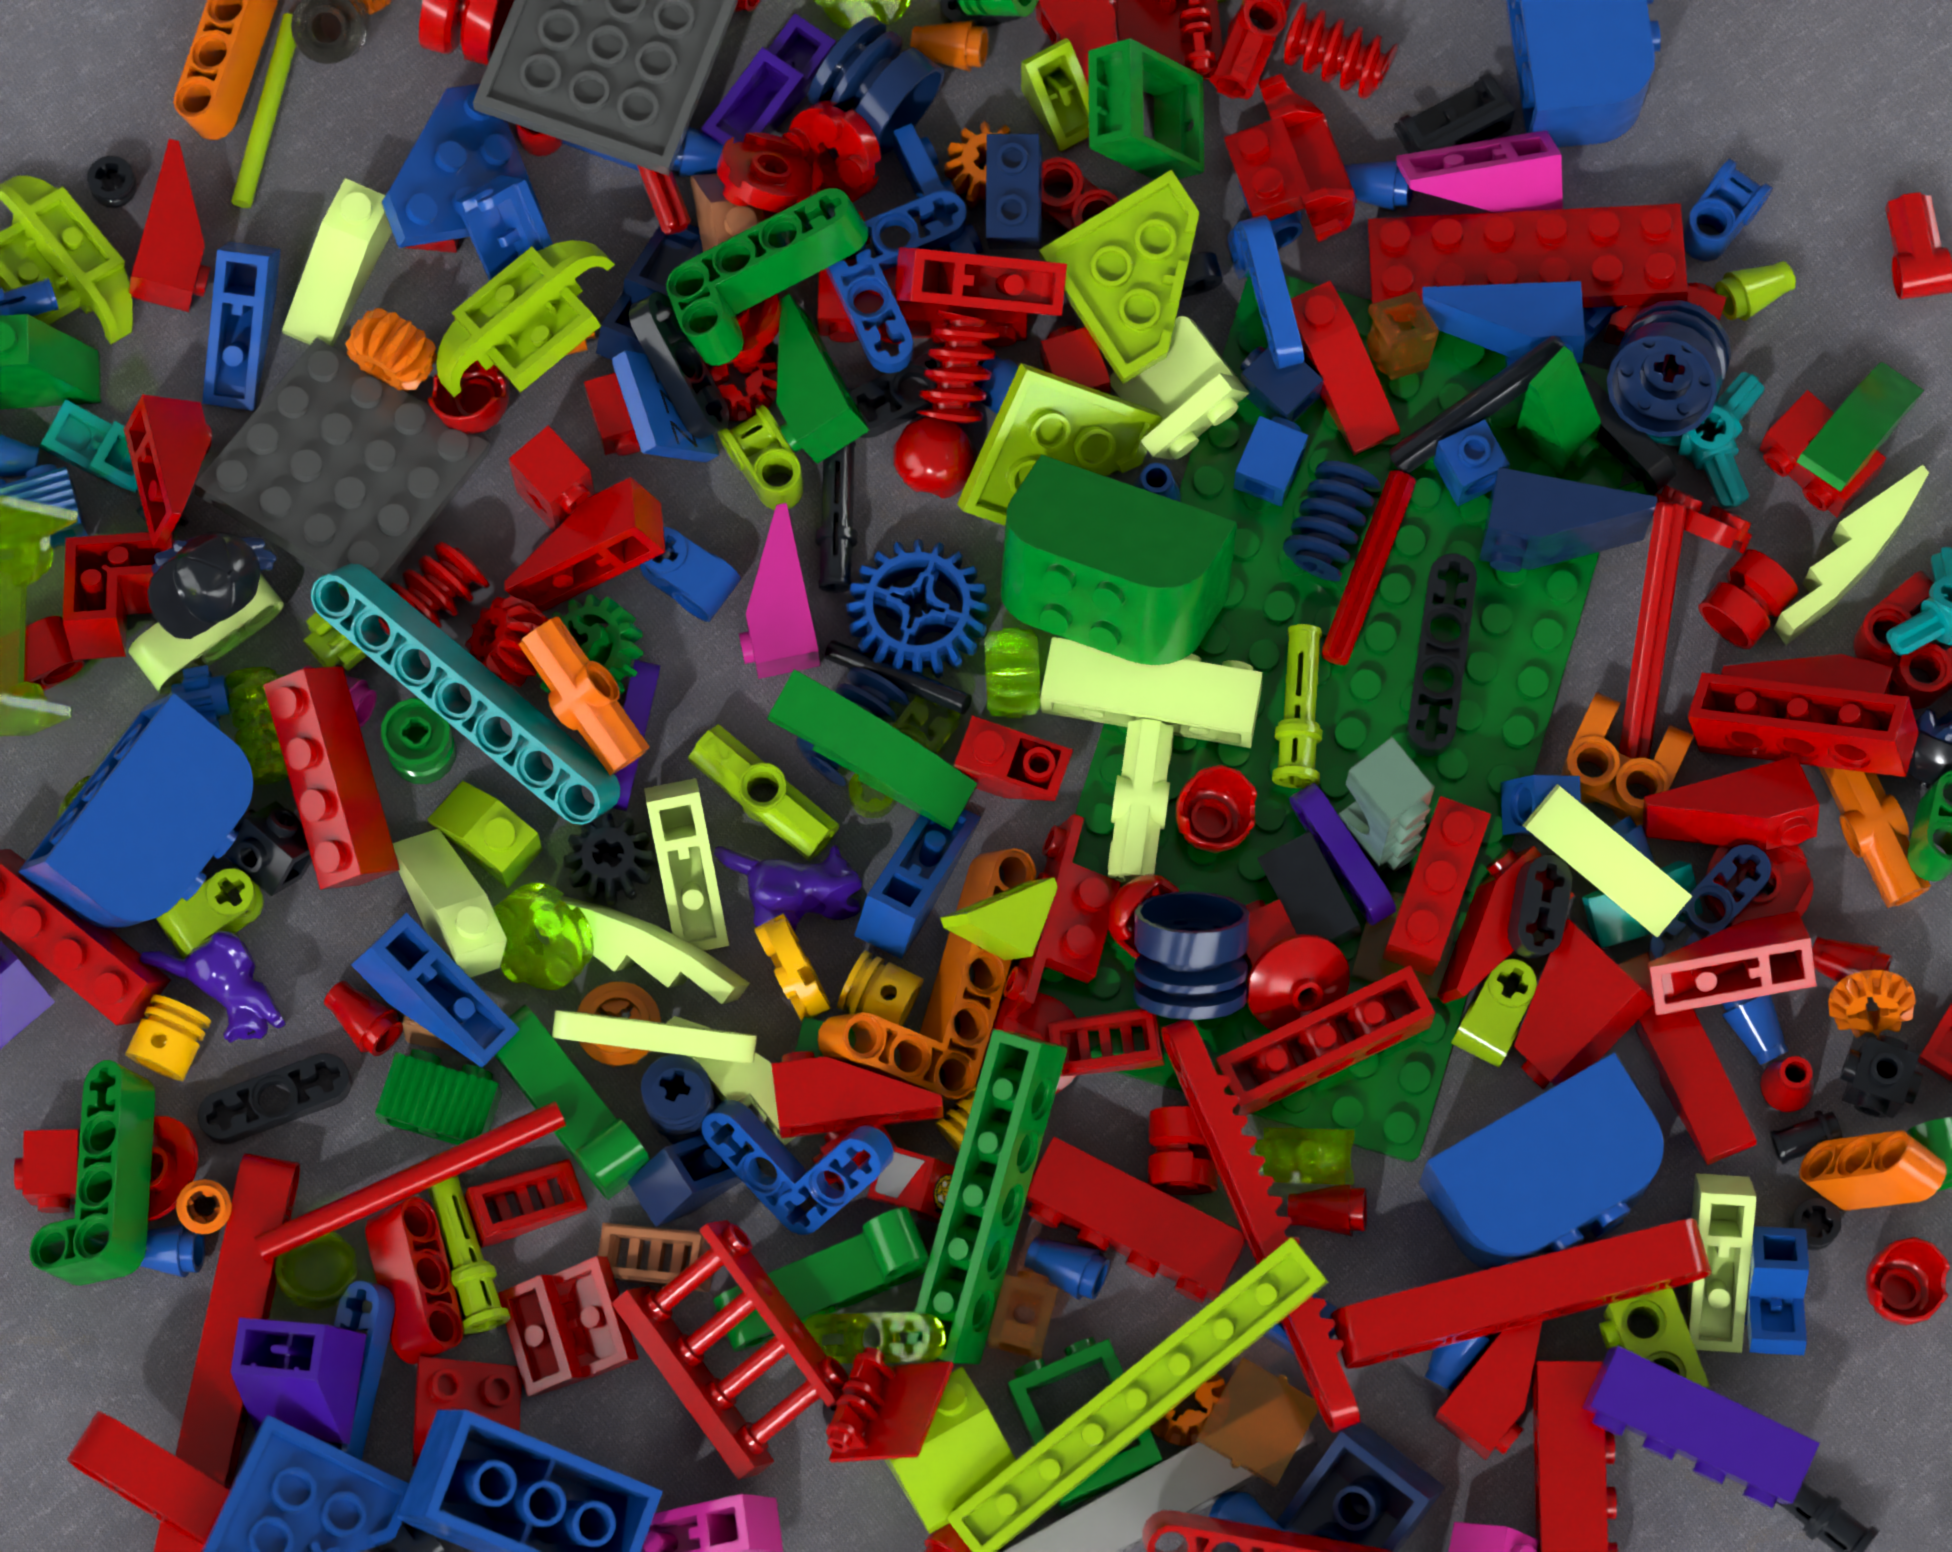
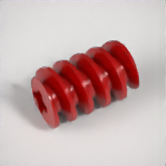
M1304 1L1294 16L1284 42V63L1293 66L1303 56V72L1309 75L1322 64V81L1329 83L1341 73L1340 89L1349 91L1359 81L1358 95L1364 100L1368 99L1384 81L1395 58L1398 43H1395L1386 53H1382V36L1377 34L1365 45L1362 43L1363 27L1358 26L1347 37L1344 35L1345 19L1339 18L1330 28L1325 27L1326 11L1323 9L1309 20L1306 18L1308 3Z
M937 309L936 313L949 321V326L934 328L932 334L945 342V347L929 349L928 355L940 362L941 366L940 368L924 370V376L935 382L937 386L934 389L920 391L919 396L933 404L932 409L916 411V413L960 423L981 421L983 413L972 407L970 403L986 400L988 393L974 385V383L991 378L992 373L979 365V361L994 359L996 355L994 350L983 344V340L998 338L1000 331L988 324V319Z
M439 542L434 546L438 561L426 555L418 560L422 575L411 569H407L402 573L407 589L396 583L388 585L440 629L443 626L437 611L442 609L456 616L459 612L453 598L457 595L471 603L474 600L469 587L472 581L485 589L490 587L488 580L480 569L458 547L453 548L444 542ZM379 616V624L390 636L388 623Z

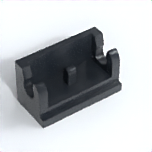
M1487 73L1479 77V81L1464 91L1413 117L1406 115L1400 118L1399 122L1394 124L1393 130L1408 154L1491 140L1509 131L1515 109L1511 102H1508L1495 79Z
M1310 831L1257 858L1275 894L1280 899L1297 935H1318L1330 940L1336 946L1362 935L1360 925Z

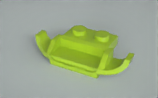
M23 175L11 177L1 183L0 200L13 213L12 226L0 232V287L6 292L49 277L59 310L48 311L32 317L50 325L80 307L85 314L94 311L103 326L105 338L110 344L132 333V296L129 293L130 282L124 267L125 261L63 186L57 189L44 180Z
M569 240L558 242L539 251H536L531 246L451 312L455 320L442 338L436 361L437 375L441 384L455 397L462 391L460 380L464 371L477 360L486 371L495 364L521 393L601 327L594 314L577 297L583 290L575 279L589 268L602 267L608 271L615 264L595 244L585 241Z

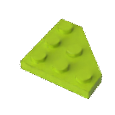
M1172 170L1039 249V257L1042 261L1067 264L1064 295L1123 384L1168 356L1200 214Z
M1020 363L957 505L963 512L1005 526L1008 504L1041 454L1103 476L1118 470L1121 473H1125L1142 464L1148 450L1140 440L1156 428L1163 418L1155 410Z

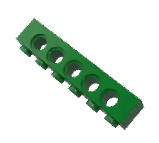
M993 1029L905 1348L946 1362L951 1361L953 1364H980L1067 1054V1047L1021 1033Z

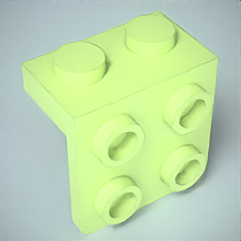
M1180 316L1175 320L1167 358L1124 384L1115 372L1110 377L1111 386L1121 399L1155 410L1163 418L1161 423L1140 441L1153 457L1169 460L1173 458L1175 460L1190 452L1199 442L1197 437L1210 426H1217L1231 417L1239 407L1237 403L1249 394V391L1240 382L1195 322L1185 316Z

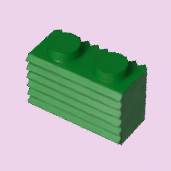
M411 1049L409 1056L395 1052L375 1115L379 1123L457 1146L491 1130L502 1091L499 1083L492 1080L493 1074L480 1067L463 1064L461 1071H456L442 1066V1059L423 1050Z

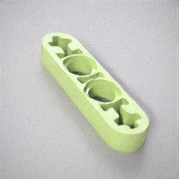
M555 1010L552 1037L558 1039L744 1063H754L757 1035L565 1010Z

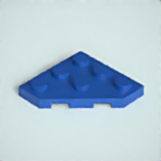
M480 84L446 88L381 203L398 248L470 237L455 201L500 175L526 179L541 217H544L508 122L474 110L473 100Z
M267 1415L258 1429L201 1552H362L388 1543L395 1538L402 1523V1520L397 1515L409 1483Z

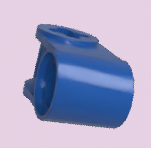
M1728 159L1716 173L1704 194L1693 206L1683 230L1685 251L1692 258L1699 261H1711L1720 257L1742 228L1747 226L1757 215L1770 196L1773 187L1767 183L1762 186L1737 170V163L1734 160ZM1709 224L1715 227L1719 234L1715 236L1707 235L1697 225Z
M663 527L666 552L659 556L663 557L667 552L673 553V561L665 558L659 564L654 562V558L640 564L642 575L651 585L676 600L690 614L700 620L710 622L741 581V577L730 564L720 557L705 551L677 530Z

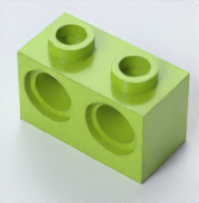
M1672 1288L1608 1305L1603 1313L1605 1321L1599 1323L1601 1336L1607 1350L1610 1347L1620 1346L1657 1365L1664 1366L1670 1371L1707 1389L1710 1387ZM1634 1314H1643L1649 1317L1655 1326V1335L1647 1339L1634 1336L1627 1325L1628 1317Z

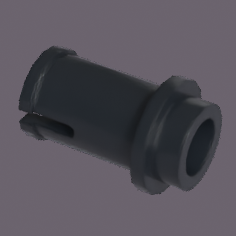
M1821 1110L1814 1112L1815 1117L1777 1131H1770L1771 1141L1781 1164L1783 1165L1790 1160L1805 1156L1812 1147L1820 1142L1843 1138L1835 1114L1833 1112L1823 1114Z

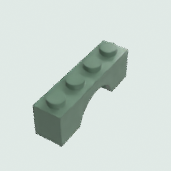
M1391 737L1349 770L1346 786L1356 801L1338 815L1378 875L1388 867L1392 872L1398 871L1417 855L1418 851L1414 847L1422 839L1420 834L1426 826L1424 820L1431 810L1429 803L1434 790V786L1393 737Z

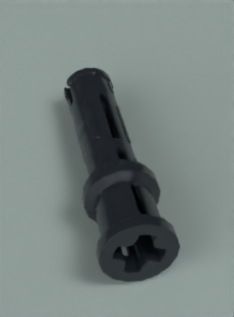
M1802 1482L1793 1504H1781L1776 1501L1777 1504L1785 1508L1805 1525L1803 1530L1807 1532L1805 1534L1811 1540L1819 1538L1835 1552H1864L1880 1532L1874 1526L1866 1528L1841 1508L1842 1501L1837 1497L1832 1498L1829 1495L1825 1498L1804 1482Z

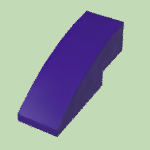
M794 13L769 48L766 50L762 47L702 126V131L723 146L732 137H734V143L744 141L746 133L761 132L772 134L808 94L817 71L836 45V41Z

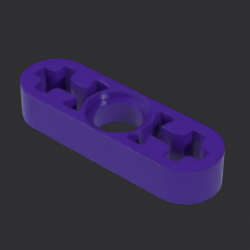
M635 659L633 668L638 673L635 677H630L623 709L644 738L661 665ZM639 758L614 774L620 785V797L612 809L627 812Z
M1311 783L1289 797L1290 804L1306 832H1311L1326 862L1365 920L1373 926L1395 913L1396 906L1388 889L1321 789L1315 783Z

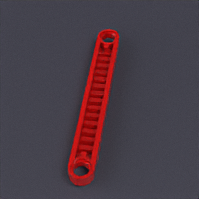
M1182 1019L1162 1027L1161 1032L1165 1049L1258 1265L1291 1238L1287 1237L1284 1231L1292 1221L1290 1217L1277 1216L1276 1210L1283 1203L1281 1197L1269 1196L1267 1193L1275 1181L1272 1176H1261L1258 1172L1266 1160L1264 1156H1255L1250 1153L1257 1139L1255 1136L1243 1135L1241 1132L1248 1123L1247 1116L1234 1115L1233 1113L1240 1100L1238 1096L1226 1095L1224 1092L1231 1082L1230 1076L1217 1075L1197 1027L1192 1020ZM1293 1237L1298 1244L1301 1243L1298 1237ZM1311 1296L1281 1320V1323L1318 1410L1328 1429L1335 1433L1360 1423V1413L1354 1394L1337 1357V1353L1344 1346L1342 1340L1330 1339L1328 1336L1329 1331L1335 1326V1322L1333 1319H1324L1319 1315V1312L1327 1304L1325 1299L1312 1298Z

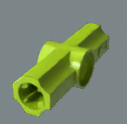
M719 724L708 730L700 738L688 756V761L742 805L743 811L749 818L762 822L809 862L814 857L819 856L839 829V824L785 780L784 774L778 767L762 761ZM761 783L771 784L778 790L776 796L767 802H757L750 797L749 793L753 787Z

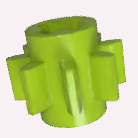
M317 612L305 621L312 633L303 642L323 667H333L336 664H341L348 672L367 656Z

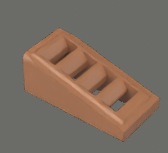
M603 1223L598 1256H608L614 1279L617 1281L664 1287L685 1270L689 1247H692L689 1263L691 1265L711 1246L701 1232ZM622 1238L630 1239L626 1268L617 1267ZM644 1241L651 1242L647 1270L640 1269ZM666 1244L673 1245L670 1270L669 1272H662ZM712 1276L694 1291L709 1292Z

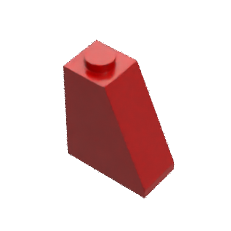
M1569 918L1565 921L1560 945L1549 954L1514 1047L1527 1059L1520 1068L1543 1090L1550 1083L1557 1086L1597 1063L1653 1005V999Z

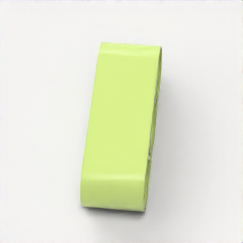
M260 573L256 595L250 603L235 615L217 623L209 630L191 639L175 638L157 622L137 637L129 648V654L160 694L170 693L172 684L182 683V680H184L182 669L208 665L209 667L271 622L283 609L284 602Z

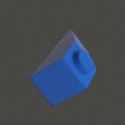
M228 242L217 249L202 404L251 411L256 409L276 301L280 248Z
M1581 281L1422 287L1421 317L1422 324L1516 360L1550 336H1556L1573 352L1577 363L1583 362L1585 330Z
M963 809L952 831L920 814L867 894L854 936L902 960L925 924L977 828L981 817Z
M407 912L351 964L388 1004L480 1067H483L520 1030Z

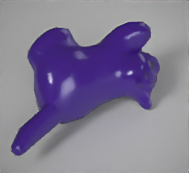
M833 845L827 859L818 864H800L784 859H764L758 861L723 846H717L713 851L714 855L725 867L747 876L748 892L754 907L753 922L756 927L783 913L793 930L796 931L797 923L807 913L818 914L832 920H844L861 912L859 901L850 897V895L862 887V881L859 874L841 856L837 845Z
M229 931L214 932L208 942L194 948L185 959H179L162 951H146L140 955L139 960L142 963L161 968L174 975L188 979L226 1008L228 1026L223 1035L229 1043L237 1039H262L268 1032L267 1022L278 1029L286 1025L266 986L261 982L253 980L256 964L248 948L237 935Z

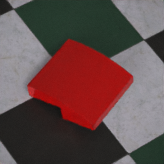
M595 1256L553 1275L541 1274L497 1293L502 1308L509 1310L511 1318L508 1322H505L527 1397H534L639 1360L631 1331L611 1304L620 1295L608 1256Z

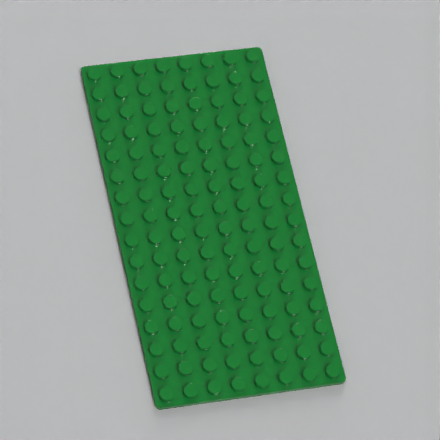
M1284 275L1290 299L1319 286ZM1247 277L1222 355L1223 360L1239 380H1241V373L1243 372L1240 366L1246 357L1258 346H1262L1265 349L1269 347L1251 277ZM1337 291L1358 330L1398 423L1400 434L1353 456L1320 397L1294 422L1301 428L1302 433L1308 435L1305 455L1282 507L1233 488L1236 469L1259 416L1269 419L1247 397H1244L1237 403L1239 407L1231 417L1217 426H1210L1197 437L1199 442L1191 451L1179 488L1181 494L1180 502L1237 521L1228 600L1202 642L1192 654L1200 657L1201 662L1222 665L1223 661L1235 660L1250 664L1254 668L1253 671L1263 672L1262 691L1251 748L1173 735L1171 761L1168 766L1166 781L1170 782L1165 827L1164 830L1160 829L1154 874L1161 875L1172 882L1180 892L1215 893L1231 897L1244 905L1257 900H1264L1267 905L1278 900L1257 858L1307 833L1293 811L1289 800L1291 795L1303 788H1288L1277 785L1272 781V772L1278 767L1280 743L1275 738V727L1278 726V722L1284 720L1285 679L1289 643L1288 628L1296 624H1309L1321 628L1322 637L1320 638L1315 722L1320 725L1323 732L1322 741L1316 744L1315 770L1320 773V781L1317 786L1324 793L1336 813L1339 815L1340 812L1356 801L1346 786L1349 770L1391 737H1393L1434 786L1429 803L1431 810L1425 817L1424 822L1426 826L1420 834L1422 839L1414 847L1418 851L1417 855L1398 871L1392 872L1388 867L1378 875L1393 898L1396 906L1395 913L1373 926L1370 925L1359 912L1330 868L1360 925L1362 933L1361 936L1337 946L1344 954L1349 966L1350 980L1346 996L1405 968L1382 959V955L1440 796L1490 813L1491 816L1433 976L1413 970L1435 1011L1431 1027L1252 1113V1115L1297 1129L1306 1128L1301 1130L1398 1160L1413 1162L1417 1160L1421 1152L1453 1045L1451 1042L1456 1034L1468 995L1467 993L1462 998L1443 1004L1437 994L1476 888L1491 875L1486 867L1502 852L1512 847L1515 835H1503L1501 782L1534 774L1600 552L1532 570L1521 568L1519 572H1503L1492 568L1490 562L1479 560L1492 491L1457 507L1433 463L1434 455L1419 467L1407 473L1415 478V488L1348 663L1341 666L1323 659L1321 652L1387 477L1392 470H1398L1390 458V449L1506 368L1505 355L1422 324L1421 316L1373 318L1371 300ZM1577 363L1578 367L1588 373L1609 395L1607 386L1609 370L1586 363ZM1526 392L1486 419L1488 426L1510 464L1509 469L1607 488H1619L1625 468L1601 444L1584 466L1578 468L1573 464L1561 476L1514 436ZM1323 461H1340L1359 466L1371 473L1381 484L1380 489L1365 487L1363 491L1372 496L1374 503L1369 508L1355 507L1356 510L1366 517V522L1364 526L1350 524L1347 526V528L1356 533L1358 541L1353 545L1339 544L1341 548L1350 554V559L1348 563L1332 561L1331 565L1342 573L1341 580L1337 582L1321 579L1299 568L1286 556L1283 550L1285 539L1293 535L1291 532L1293 520L1301 517L1299 513L1300 504L1303 500L1309 498L1307 495L1308 486L1312 481L1317 480L1315 476L1317 465ZM1457 553L1465 556L1473 563L1477 574L1457 725L1451 746L1438 756L1426 757L1416 753L1410 747L1406 738L1426 586L1432 564L1443 555ZM1448 569L1445 577H1438V579L1445 580L1447 585L1443 604H1453L1458 584L1466 583V581L1458 579L1457 570ZM1433 600V604H1434V605L1440 604V603H1438V602H1436V601ZM1459 605V606H1458V607H1460V608H1462V609L1465 608L1464 605ZM1440 617L1430 624V631L1438 641L1451 642L1460 635V628L1453 619ZM1433 667L1423 674V682L1430 691L1443 693L1453 685V678L1446 669ZM1420 700L1418 701L1419 705L1426 704ZM1430 705L1425 726L1416 727L1417 730L1425 732L1426 741L1435 742L1437 734H1445V731L1437 729L1436 725L1440 706ZM1450 705L1443 706L1449 710L1451 708ZM1104 723L1075 814L1084 817L1072 863L1108 877L1107 868L1111 841H1113L1115 823H1111L1117 775L1121 776L1128 727ZM1223 765L1240 770L1257 791L1255 801L1256 823L1253 829L1250 830V833L1236 848L1212 853L1193 847L1185 840L1184 835L1180 833L1176 821V802L1185 783L1199 770ZM1109 929L1096 976L1090 982H1082L1044 966L1037 993L1046 994L1058 999L1077 1018L1141 1008L1133 998V985L1137 979L1134 974L1136 958L1115 942ZM1309 988L1304 989L1299 996L1307 992ZM1247 1001L1243 1008L1233 1014L1214 1019L1192 1020L1198 1029L1213 1066L1216 1058L1273 1031L1263 1026L1255 1018ZM1158 1015L1165 1065L1115 1071V1073L1184 1094L1165 1049L1161 1032L1162 1027L1182 1019ZM1133 1027L1135 1052L1145 1051L1142 1027ZM1110 1030L1113 1054H1124L1121 1030ZM1099 1031L1088 1032L1092 1058L1102 1057Z

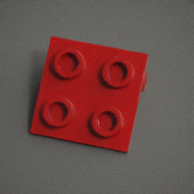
M1117 0L1119 9L1115 12L1119 41L1131 38L1202 75L1203 81L1210 79L1223 48L1217 0H1177V9L1171 15L1154 0Z
M873 1347L864 1348L863 1353L857 1354L853 1360V1368L849 1375L851 1381L844 1383L842 1388L844 1395L839 1396L836 1411L826 1429V1434L829 1437L827 1444L832 1448L828 1460L831 1463L919 1457L954 1364L951 1361L887 1366L883 1362L885 1356L880 1350Z
M419 1356L417 1361L412 1467H416L437 1410H467L520 1432L522 1378L518 1366Z

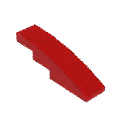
M1648 952L1617 964L1652 998ZM1652 1005L1635 1023L1636 1032L1659 1071L1662 1088L1707 1166L1757 1145L1756 1137L1736 1093L1694 1009L1656 1016L1654 1006Z

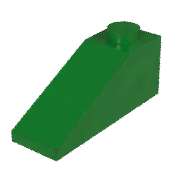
M788 294L780 300L781 315L776 403L786 422L779 427L786 441L796 453L804 449L818 464L870 430L810 316Z
M1563 346L1530 381L1514 435L1561 476L1573 464L1581 468L1594 455L1600 446L1596 438L1602 423L1573 352L1566 346Z

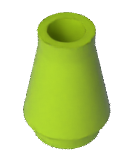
M1780 261L1773 265L1726 272L1723 280L1715 284L1714 290L1716 294L1727 297L1722 311L1727 319L1735 320L1739 318L1746 321L1783 294L1794 290L1796 280L1789 264L1785 261Z

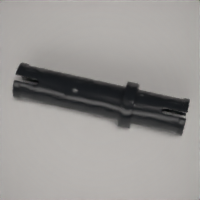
M856 440L823 460L821 528L816 530L815 542L818 546H821L820 580L818 586L819 589L826 592H846L850 590L852 584V547L857 545L858 532L853 529L854 447L856 446ZM837 471H840L839 503L836 504ZM839 522L838 554L835 555V524Z

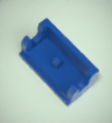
M500 175L455 201L489 281L531 246L536 251L553 245L526 179Z

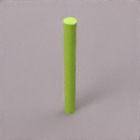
M285 13L282 16L231 200L232 204L241 208H251L303 22V19L295 14Z

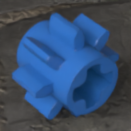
M208 665L182 669L184 680H182V683L171 685V694L175 693L220 730V716L232 714L231 698L225 675L212 677V672L209 671Z

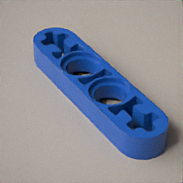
M356 1281L343 1291L334 1327L356 1331L358 1329L368 1331L350 1444H342V1447L331 1445L361 1461L395 1313V1301L390 1290L381 1284L367 1281ZM364 1301L372 1302L370 1313L362 1311Z

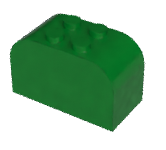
M1041 454L1007 507L1000 589L1001 599L1006 609L1015 618L1027 625L1139 664L1164 665L1177 662L1186 658L1197 649L1228 600L1237 521Z

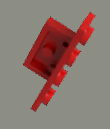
M1072 814L1059 827L1054 825L1050 829L1043 845L1042 854L1048 858L1044 872H1041L1036 880L1054 877L1058 888L1033 956L1020 958L1018 967L1013 968L1006 981L1004 996L1009 998L1005 1016L1013 1020L1019 1018L1033 1006L1044 966L1085 983L1090 982L1096 976L1108 931L1109 905L1119 890L1120 882L1072 863L1084 817L1077 814Z

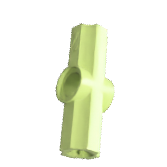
M1141 719L1136 721L1129 720L1122 774L1121 776L1117 775L1111 818V823H1115L1107 868L1108 877L1119 881L1123 885L1137 876L1154 874L1160 829L1164 830L1170 789V782L1166 781L1168 766L1171 761L1174 726L1164 724L1158 720Z

